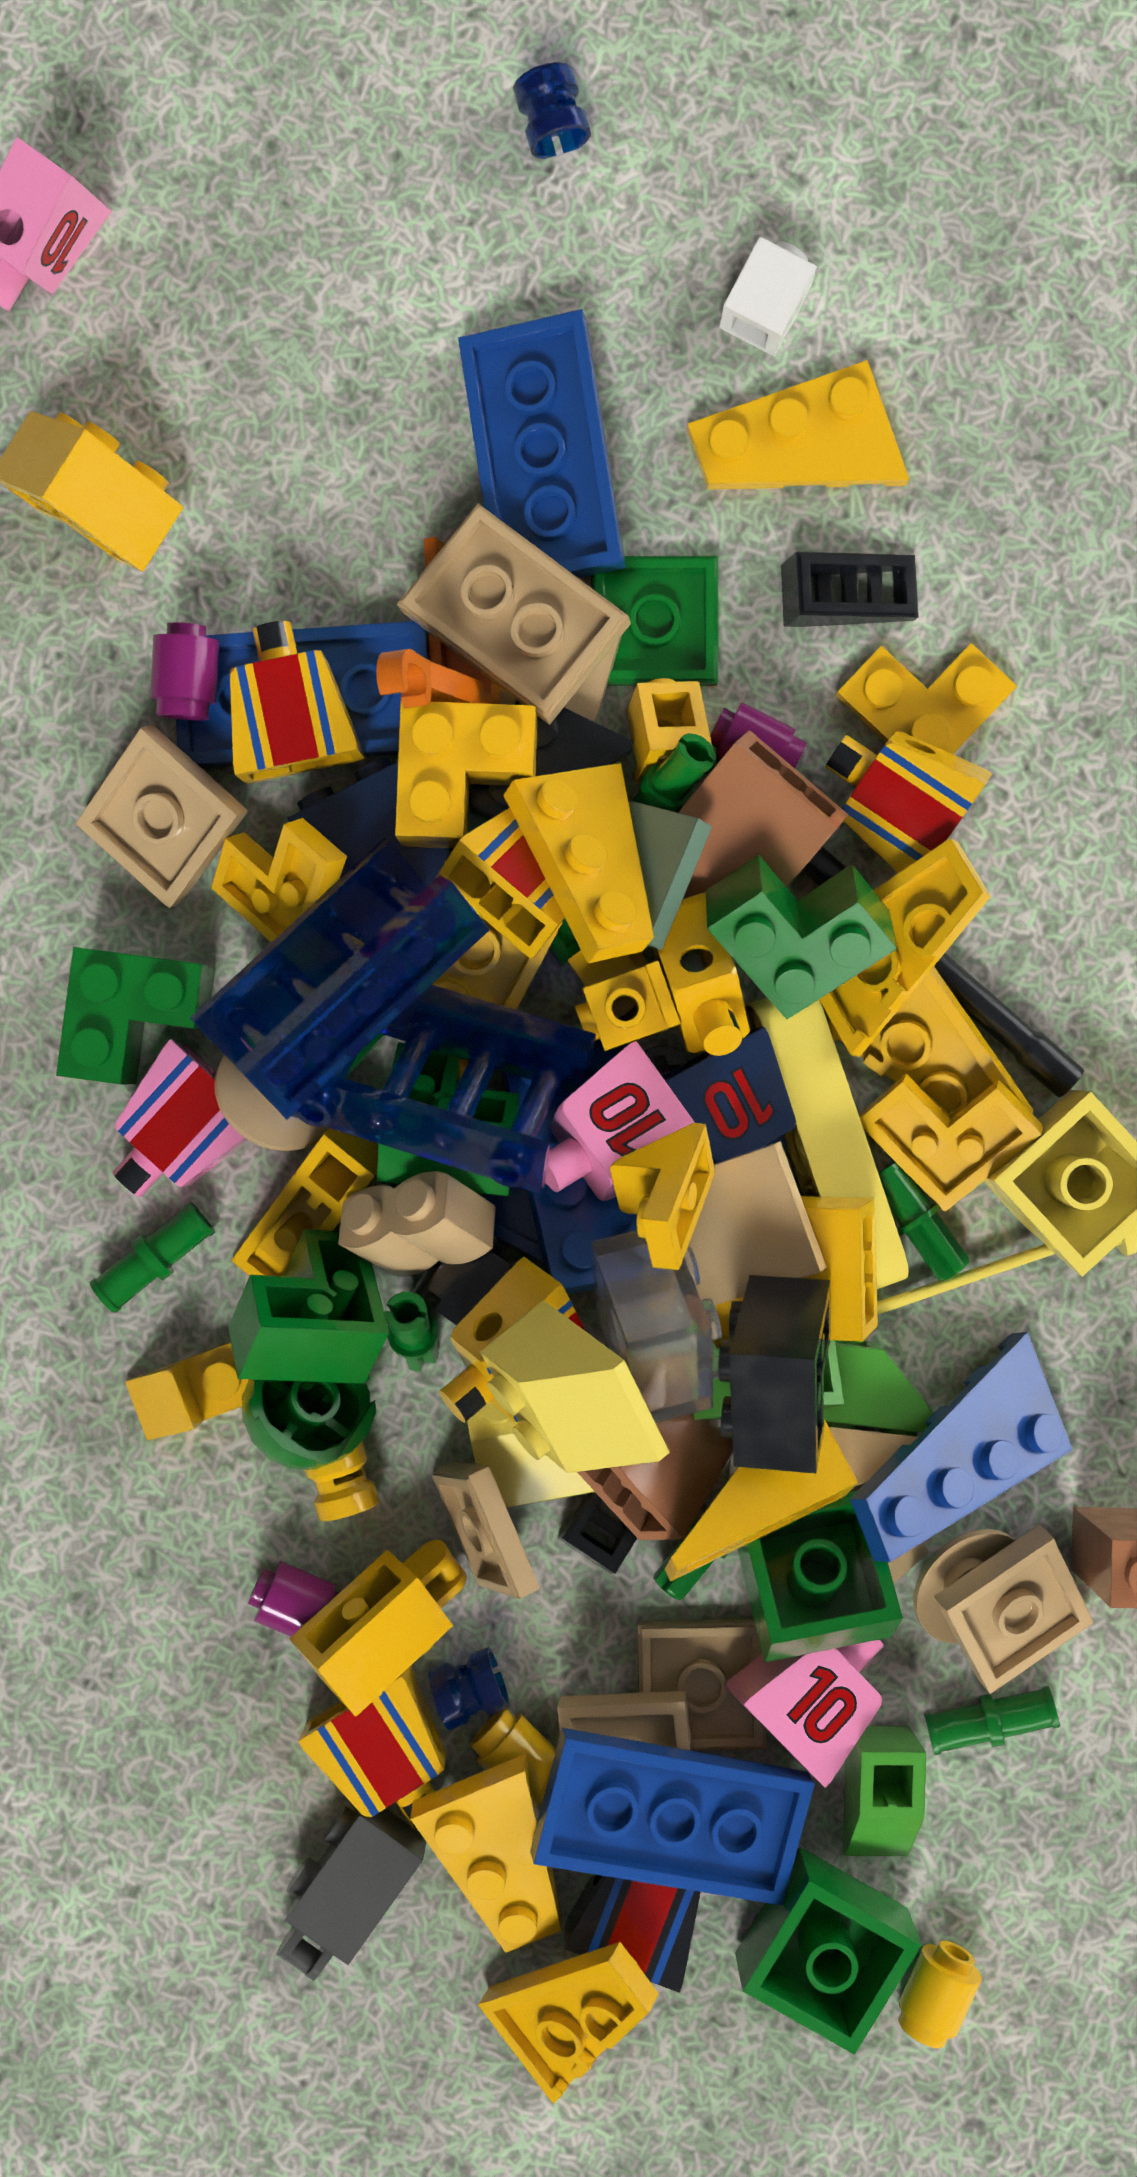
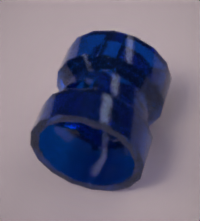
M561 62L546 63L523 73L515 81L513 91L519 112L527 116L529 121L525 133L533 156L540 159L557 156L552 137L558 135L563 154L577 150L588 142L591 131L585 110L576 105L575 99L579 89L573 67Z
M489 1646L472 1652L465 1665L459 1664L454 1666L445 1662L428 1670L432 1696L439 1716L448 1731L467 1725L471 1716L477 1714L480 1710L489 1715H494L510 1708L509 1696L501 1672L493 1673L492 1668L498 1667V1663Z

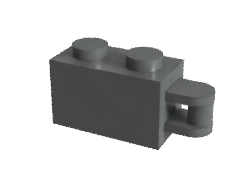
M345 1805L336 1815L323 1837L330 1844L318 1862L307 1857L287 1887L286 1891L293 1896L285 1921L292 1925V1928L282 1941L276 1955L303 1972L312 1981L319 1976L333 1955L345 1964H350L423 1861L427 1843L423 1836L387 1809L382 1810L373 1817L367 1818L357 1809L353 1811ZM306 1935L321 1947L319 1949L315 1948L302 1937Z

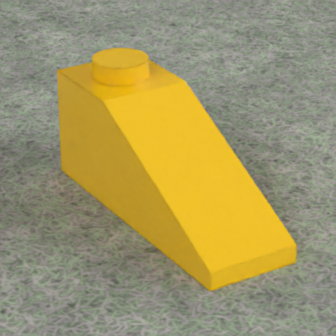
M356 1104L323 1134L231 1261L249 1276L283 1277L303 1229L337 1231L341 1224L343 1202L354 1193L374 1186L377 1182L379 1123Z
M825 1419L817 1473L738 1467L665 1567V1572L670 1582L845 1497L855 1487L858 1481Z

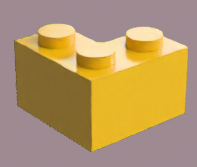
M30 410L0 458V484L42 514L67 524L118 562L144 572L184 508L164 492L169 482L154 469L138 460L131 466L116 454L120 443L92 422L86 421L84 425H81L62 412H58L55 418H51Z
M401 701L395 836L403 847L455 848L459 840L468 833L470 784L510 786L515 779L534 777L536 775L537 713L535 705L430 702V705L404 709Z

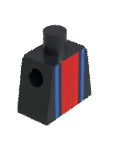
M592 1874L567 1917L565 1923V1950L582 1955L621 1942L650 1982L680 1993L688 1961L700 1892Z

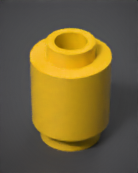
M503 1707L480 1728L472 1739L470 1746L479 1754L477 1763L484 1770L526 1753L533 1798L540 1805L544 1799L556 1748L521 1713L514 1716L506 1707Z
M940 1941L938 1946L933 1944L924 1945L899 1999L901 2013L898 2022L901 2028L910 2037L926 2046L943 2048L949 2038L957 2036L982 1981L980 1972L974 1966L975 1959L963 1947L950 1941Z

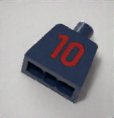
M765 1027L750 1029V1032L742 1039L739 1047L729 1054L716 1056L704 1051L661 1075L693 1121L706 1124L714 1164L768 1146L770 1142L796 1127V1118L770 1036Z

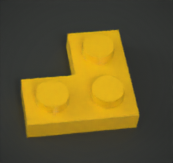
M970 643L927 689L883 646H880L840 688L835 696L885 743L896 731H899L954 754L1012 693L1017 685L978 648Z
M304 818L283 825L274 857L245 832L225 838L211 888L296 964L314 957L347 856Z
M905 1074L859 1114L863 1129L944 1212L1040 1137L1043 1131V1124L999 1079L950 1119Z

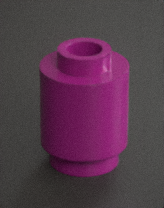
M170 622L167 623L166 634L153 635L150 699L157 701L156 716L182 720H209V706L216 704L219 641L206 637V626L193 623Z
M743 702L740 703L736 713L726 708L723 709L710 734L712 745L717 747L715 752L716 762L719 763L733 744L750 730L792 767H796L807 744L806 741L794 736L796 729Z
M280 1561L275 1572L266 1568L262 1569L248 1604L258 1608L254 1622L291 1637L339 1593L335 1591L336 1584Z

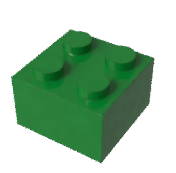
M857 1491L849 1492L845 1497L737 1549L764 1663L890 1638L901 1623L903 1616L888 1562L873 1560L850 1498Z
M799 1846L783 1906L770 1903L763 1905L737 1948L735 1956L742 1992L855 2055L922 1944L907 1907Z

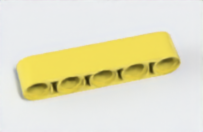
M767 997L747 1003L745 1010L749 1029L766 1028L796 1118V1127L784 1134L803 1196L874 1198L877 1289L908 1278L909 1273L906 1255L820 1000L812 1003L788 1020Z

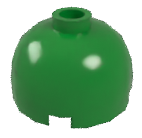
M369 1375L364 1384L248 1380L242 1395V1420L251 1441L269 1460L289 1469L315 1470L343 1459L367 1437L376 1414L375 1400L370 1403V1391L366 1385V1382L370 1380Z

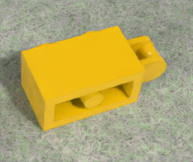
M432 1540L425 1543L403 1563L386 1550L291 1636L289 1640L328 1688L357 1717L453 1627V1624L441 1608L462 1590L467 1580L466 1572L441 1540Z

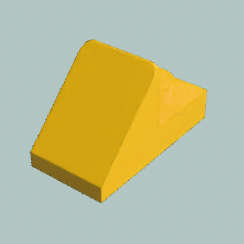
M691 1123L617 1159L610 1166L619 1209L627 1214H637V1232L639 1237L646 1238L653 1268L680 1269L715 1175L706 1124Z
M231 1342L126 1380L125 1383L147 1440L190 1431L195 1429L204 1420L242 1407V1395L248 1379L237 1378Z

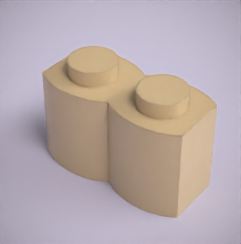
M437 1171L424 1172L410 1177L395 1189L384 1185L371 1186L347 1198L343 1202L338 1244L383 1271L399 1277L419 1274L431 1268L438 1261L446 1264H463L480 1258L492 1249L495 1205L446 1173Z

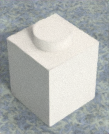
M759 237L723 305L719 328L775 357L811 289L817 266L808 262L807 256L794 245L783 241L772 243Z

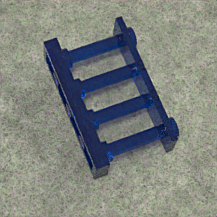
M384 838L196 1011L190 1019L281 1115L288 1120L490 929L453 882L440 874L432 883L426 886L388 839Z
M346 959L336 977L337 1021L344 1024L319 1070L289 1062L284 1071L286 1115L299 1118L311 1126L328 1127L488 1177L506 1187H520L541 1194L546 1180L550 1142L537 1138V1135L557 1089L560 1088L574 1093L589 1080L596 1034ZM370 1031L406 1041L382 1090L345 1079ZM432 1050L469 1061L446 1110L409 1099ZM494 1069L532 1080L511 1129L472 1118Z

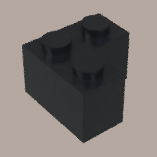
M749 1275L743 1301H732L729 1317L730 1340H722L718 1361L719 1381L730 1382L731 1396H725L723 1399L721 1435L725 1438H732L734 1467L816 1474L824 1435V1370L831 1338L830 1280Z

